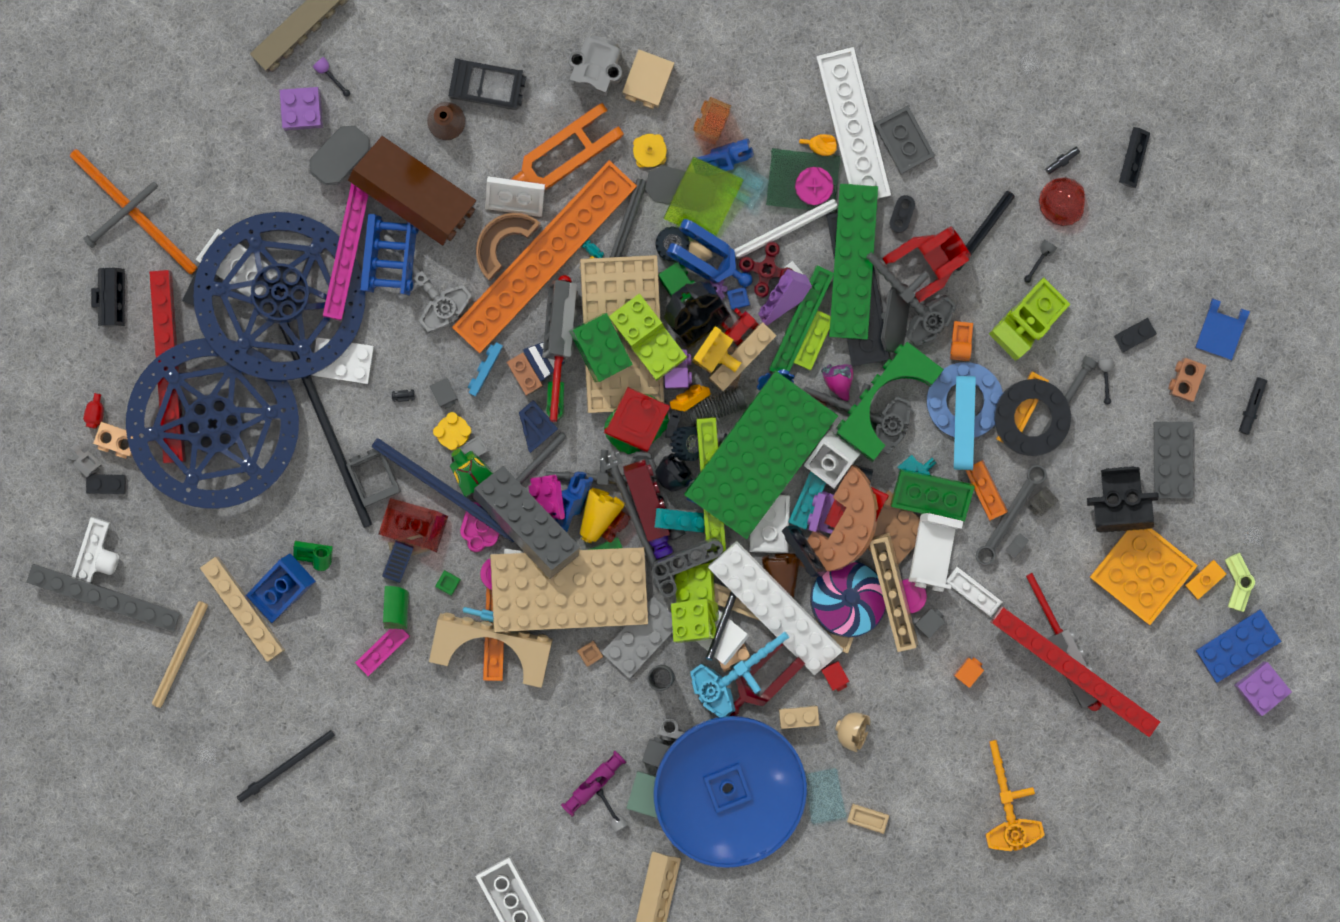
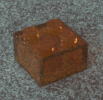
M712 97L709 98V101L705 100L701 108V114L703 115L701 119L697 118L693 127L695 137L717 145L730 114L731 105Z

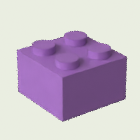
M318 87L280 90L282 128L285 131L323 128L321 95Z
M1265 661L1234 685L1259 716L1266 714L1292 693L1271 665Z

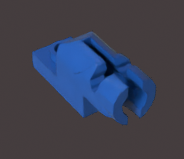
M747 138L736 143L732 142L711 149L708 155L693 158L692 165L695 173L710 176L734 169L735 164L747 161L753 157L752 147L749 148L750 140Z
M575 472L567 490L562 491L565 518L562 520L555 518L554 520L566 532L569 529L572 517L581 513L588 496V490L593 482L592 477L585 479L586 473Z

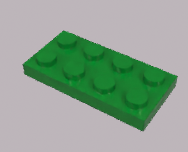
M900 469L890 505L894 508L922 514L930 513L965 522L975 486L970 483Z

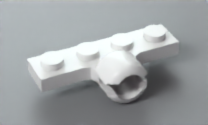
M95 517L90 518L72 577L91 583L93 575L97 571L107 575L115 572L119 555L105 550L103 547L110 522Z

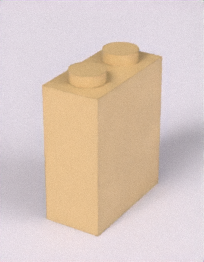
M638 49L622 92L625 95V99L634 103L636 100L644 102L643 106L654 109V107L659 108L674 67V62Z

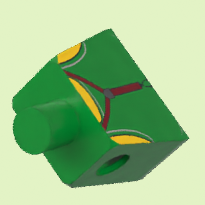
M459 448L452 452L451 456L455 461L450 464V468L460 490L467 497L474 492L475 487L491 476L493 472L473 451L464 454Z

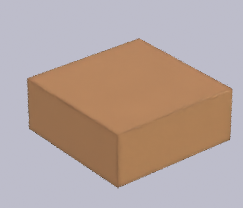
M594 641L577 650L587 667L603 657Z

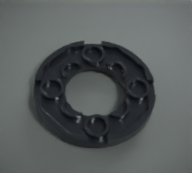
M1039 379L1022 380L1009 386L999 397L994 410L995 427L1001 441L1012 451L1027 456L1043 455L1056 449L1066 438L1071 424L1070 406L1064 394L1053 384ZM1027 399L1043 401L1051 413L1049 428L1038 436L1023 434L1015 424V411L1021 402Z

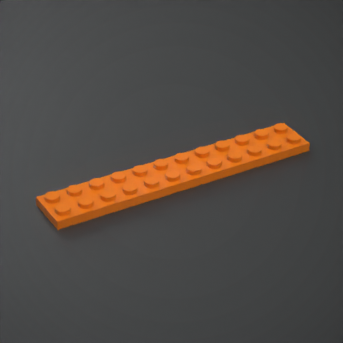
M609 160L452 328L481 354L584 242L634 191L637 185Z

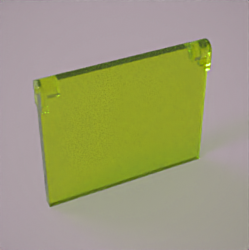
M693 156L663 219L678 226L681 225L683 219H688L717 236L744 179Z

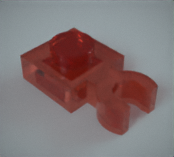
M621 511L602 534V537L611 543L616 533H620L628 525L631 517Z

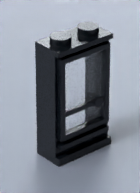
M455 58L448 96L451 99L517 110L518 106H522L523 95L520 92L521 87L525 88L527 76H523V70Z

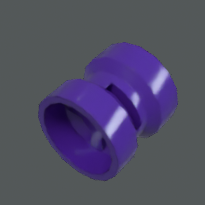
M668 536L649 541L655 550L654 555L656 559L674 552L672 546L668 544Z

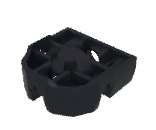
M696 282L685 284L672 294L671 300L666 306L664 319L681 343L689 348L713 330L715 326L717 327L729 318L731 314L710 283ZM685 293L686 295H691L690 297L686 298L683 302L681 301V299L683 298L682 294Z

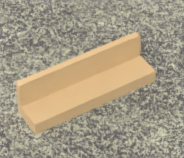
M652 852L636 922H667L681 858Z

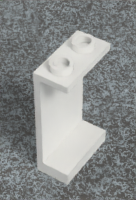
M930 513L921 514L909 582L915 583V587L926 588V586H931L933 591L944 592V589H951L952 585L946 584L955 529H962L963 521Z

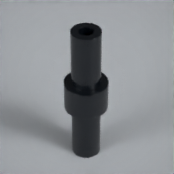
M1076 146L1065 155L1061 154L1057 157L1054 163L1045 168L1046 172L1050 175L1061 166H1066L1069 160L1080 153L1078 147Z

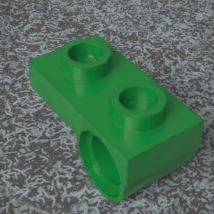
M300 541L294 542L293 557L296 560L313 562L312 566L317 571H325L330 567L333 546Z

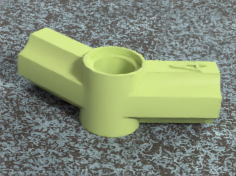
M1237 553L1224 560L1235 581L1227 607L1244 612L1251 590L1255 585V579L1250 574L1241 554ZM1243 577L1249 579V585L1245 588L1240 583Z

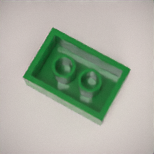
M602 313L569 330L594 382H601L633 365L607 313Z

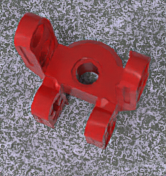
M952 226L937 235L913 237L882 258L886 265L894 263L918 247L938 278L915 293L919 303L942 289L953 271L970 260L971 254Z

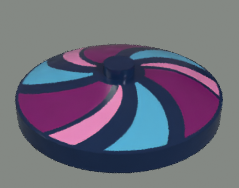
M855 561L843 567V569L827 571L823 576H817L811 588L810 604L813 615L818 623L833 635L845 638L864 635L874 629L884 616L886 606L878 575L872 568L863 563Z

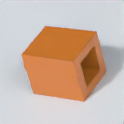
M967 657L953 676L970 688L984 671L981 668L983 664L974 657L972 660Z

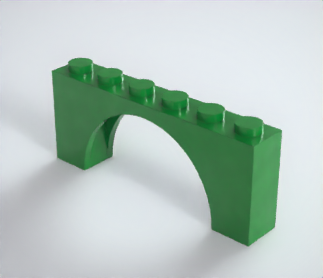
M908 342L904 346L902 344L898 346L894 352L896 354L893 360L888 359L882 367L885 369L882 375L877 374L871 381L873 384L872 388L869 391L867 389L864 390L859 397L862 401L858 406L854 404L848 411L850 415L846 421L842 419L836 427L838 429L836 434L861 452L872 463L886 446L875 434L870 421V405L875 393L885 384L898 379H913L931 387L944 370Z

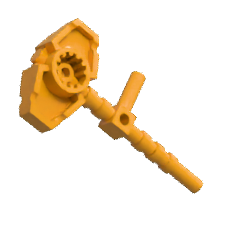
M997 740L989 741L993 765H995V773L998 778L997 782L1001 791L999 797L1001 804H1004L1003 808L1006 812V821L1008 822L997 825L985 834L987 846L991 849L1004 851L1021 850L1023 847L1027 848L1045 836L1042 822L1027 819L1015 820L1014 808L1011 804L1013 799L1035 795L1034 788L1031 787L1013 792L1008 790L1007 778L1004 774L1005 770L1002 765L1003 761L1000 757Z

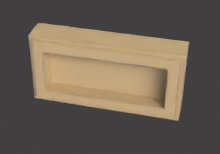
M852 804L847 822L884 834L890 815Z

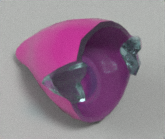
M829 364L827 367H823L821 372L828 388L842 400L848 401L854 375L852 365L842 364L832 367V364Z

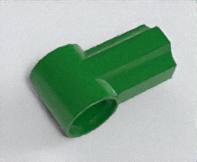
M553 381L548 382L546 411L549 417ZM560 382L558 407H560L561 411L557 420H560L565 413L564 382Z

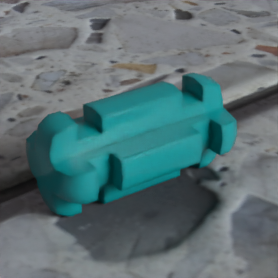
M589 239L586 240L582 247L586 248V251L591 256L602 258L604 252L601 253L594 243H590Z

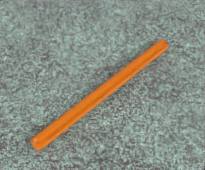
M75 149L70 154V157L122 208L130 202L79 150ZM137 207L128 213L189 274H193L197 270V266Z

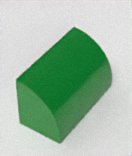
M385 586L384 629H407L409 592L406 589L396 586Z

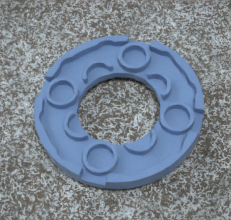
M970 362L952 364L944 368L936 381L928 389L926 402L929 416L942 432L955 437V416L951 414L947 407V393L956 384V376H976L975 385L983 393L984 404L982 410L974 419V438L981 436L995 425L994 410L999 397L1003 393L1001 385L997 378L981 365Z

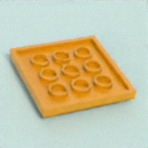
M1152 528L1127 530L1089 578L1145 623L1151 625L1198 565Z

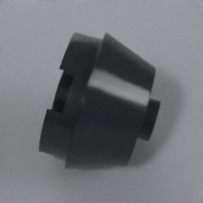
M674 453L669 454L667 457L664 456L655 470L659 483L671 492L688 487L689 483L693 480L691 477L689 478V475L692 473L683 461H677Z

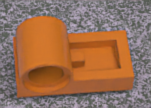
M953 322L950 360L970 361L973 323Z

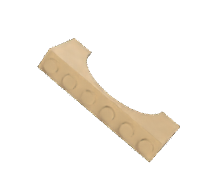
M440 613L429 662L448 666L452 654L463 643L480 637L494 638L506 643L518 655L523 667V684L542 688L553 639L543 634L533 635L526 630L494 632V626L490 622H477L469 617L459 618L455 617L452 613Z

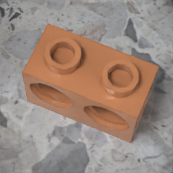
M524 353L507 361L508 366L526 396L543 387Z
M1188 358L1178 361L1175 367L1177 375L1175 379H1171L1168 387L1171 390L1169 395L1188 402H1194L1207 365ZM1187 365L1192 366L1194 369L1192 376L1185 373ZM1180 383H1184L1187 386L1185 394L1180 393L1178 390Z

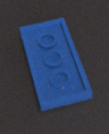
M1259 609L1195 651L1214 681L1218 683L1282 641L1262 610Z

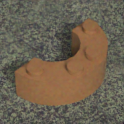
M508 213L496 217L484 227L477 241L476 257L482 273L489 281L503 268L497 258V248L501 240L514 234L522 235L529 239L541 226V223L525 214Z

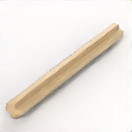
M202 601L197 603L152 701V705L155 707H162L208 605Z

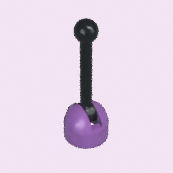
M324 57L313 65V68L318 73H326L343 91L345 97L350 96V91L345 89L328 71L329 63Z

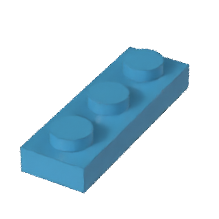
M496 342L495 345L491 344L486 352V355H488L487 360L480 363L477 369L479 372L477 378H472L468 385L471 395L477 397L501 353L503 345Z

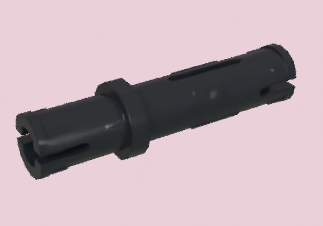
M1257 377L1246 410L1242 413L1243 419L1238 432L1245 435L1250 434L1253 422L1257 420L1258 415L1256 414L1268 380Z

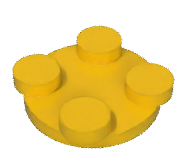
M645 134L634 139L633 154L638 167L651 168L665 164L667 149L661 135Z
M454 412L448 413L433 429V434L437 437L438 441L451 451L464 445L472 432L467 422Z

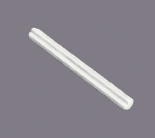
M832 199L734 249L736 258L739 259L837 209L836 201Z

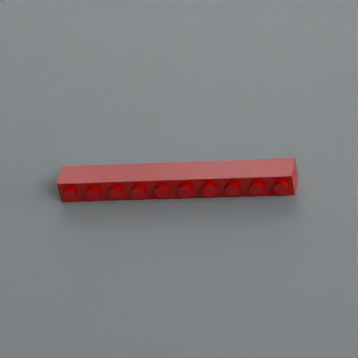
M170 270L149 271L156 358L177 345L173 282ZM178 365L177 367H175V369H176L177 372L179 373V365ZM162 378L158 383L159 409L169 384L165 378ZM175 389L171 393L161 426L183 417L182 403ZM183 424L164 432L184 434ZM164 438L163 441L182 462H186L184 440ZM163 450V463H174Z
M1001 607L991 620V624L1145 736L1150 737L1161 722L1004 607Z

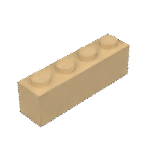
M763 322L760 323L730 354L736 360L742 362L737 371L734 372L721 363L708 379L720 391H724L777 335Z

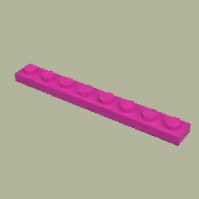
M352 183L322 316L340 321L343 316L368 200V194Z

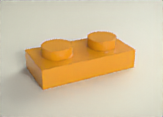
M699 384L692 385L687 391L678 394L675 399L670 401L671 409L687 411L711 395L710 389Z

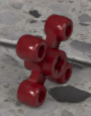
M770 242L766 245V257L762 262H755L750 257H744L739 262L741 271L747 273L756 272L759 275L760 280L754 288V293L759 298H765L769 294L768 283L772 278L780 279L787 269L794 271L789 267L778 268L775 265L774 260L780 253V247L775 242ZM774 247L776 251L772 253L769 251V248ZM745 262L750 263V266L746 268L743 266V264ZM764 266L771 267L770 274H767V272L763 273ZM762 287L765 289V292L760 293L758 289Z

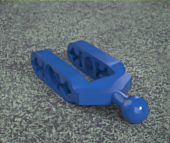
M683 219L679 230L723 257V260L717 270L681 246L673 243L670 244L666 251L669 257L713 283H718L729 276H733L738 279V283L742 287H749L752 284L753 278L750 273H741L736 270L734 249L696 223Z

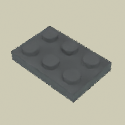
M908 105L874 123L900 174L935 157Z

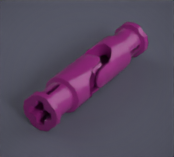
M614 751L613 755L606 762H603L572 793L573 796L566 803L561 804L563 809L573 817L575 815L574 812L581 805H585L615 775V771L622 764L627 763L626 760L617 751ZM601 777V780L598 782L596 778Z

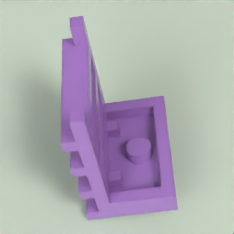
M822 491L814 496L812 506L815 508L813 514L810 513L807 522L810 525V531L817 532L820 530L832 534L833 530L829 529V525L824 522L834 502V494Z

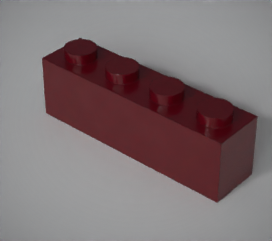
M641 460L623 466L624 474L648 542L670 535L669 529L655 528L656 508H666L663 499L659 500L657 493H660L657 482L653 483L651 476L654 473L651 464L647 465L646 460Z

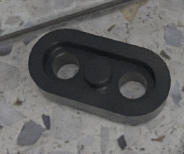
M903 195L898 198L889 222L892 231L902 233L908 228L915 209V201L912 197ZM903 202L909 204L907 209L902 208ZM897 220L902 221L901 227L896 226L895 222Z

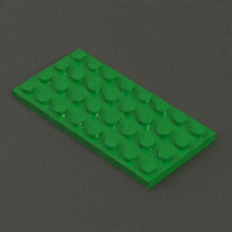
M775 370L684 495L747 539L838 415Z

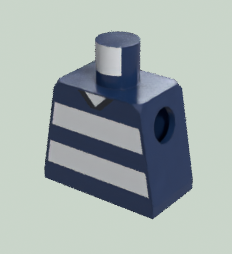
M544 342L523 349L540 382H543L554 373L555 360L542 358Z

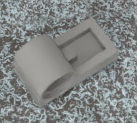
M666 718L659 728L658 735H662L661 739L673 741V738L678 739L685 732L678 730V723L675 719ZM671 721L675 724L674 731L667 732L664 729L666 722Z

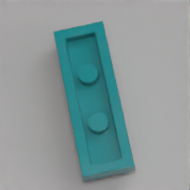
M811 471L788 521L805 530L808 526L810 513L813 514L815 508L812 506L814 496L822 492L826 485V482Z
M656 508L655 528L704 533V513Z

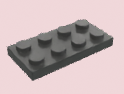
M1153 422L1154 492L1159 493V499L1193 498V422Z

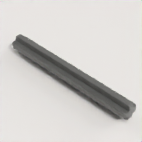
M638 178L635 184L637 187L631 194L610 257L622 256L647 181Z

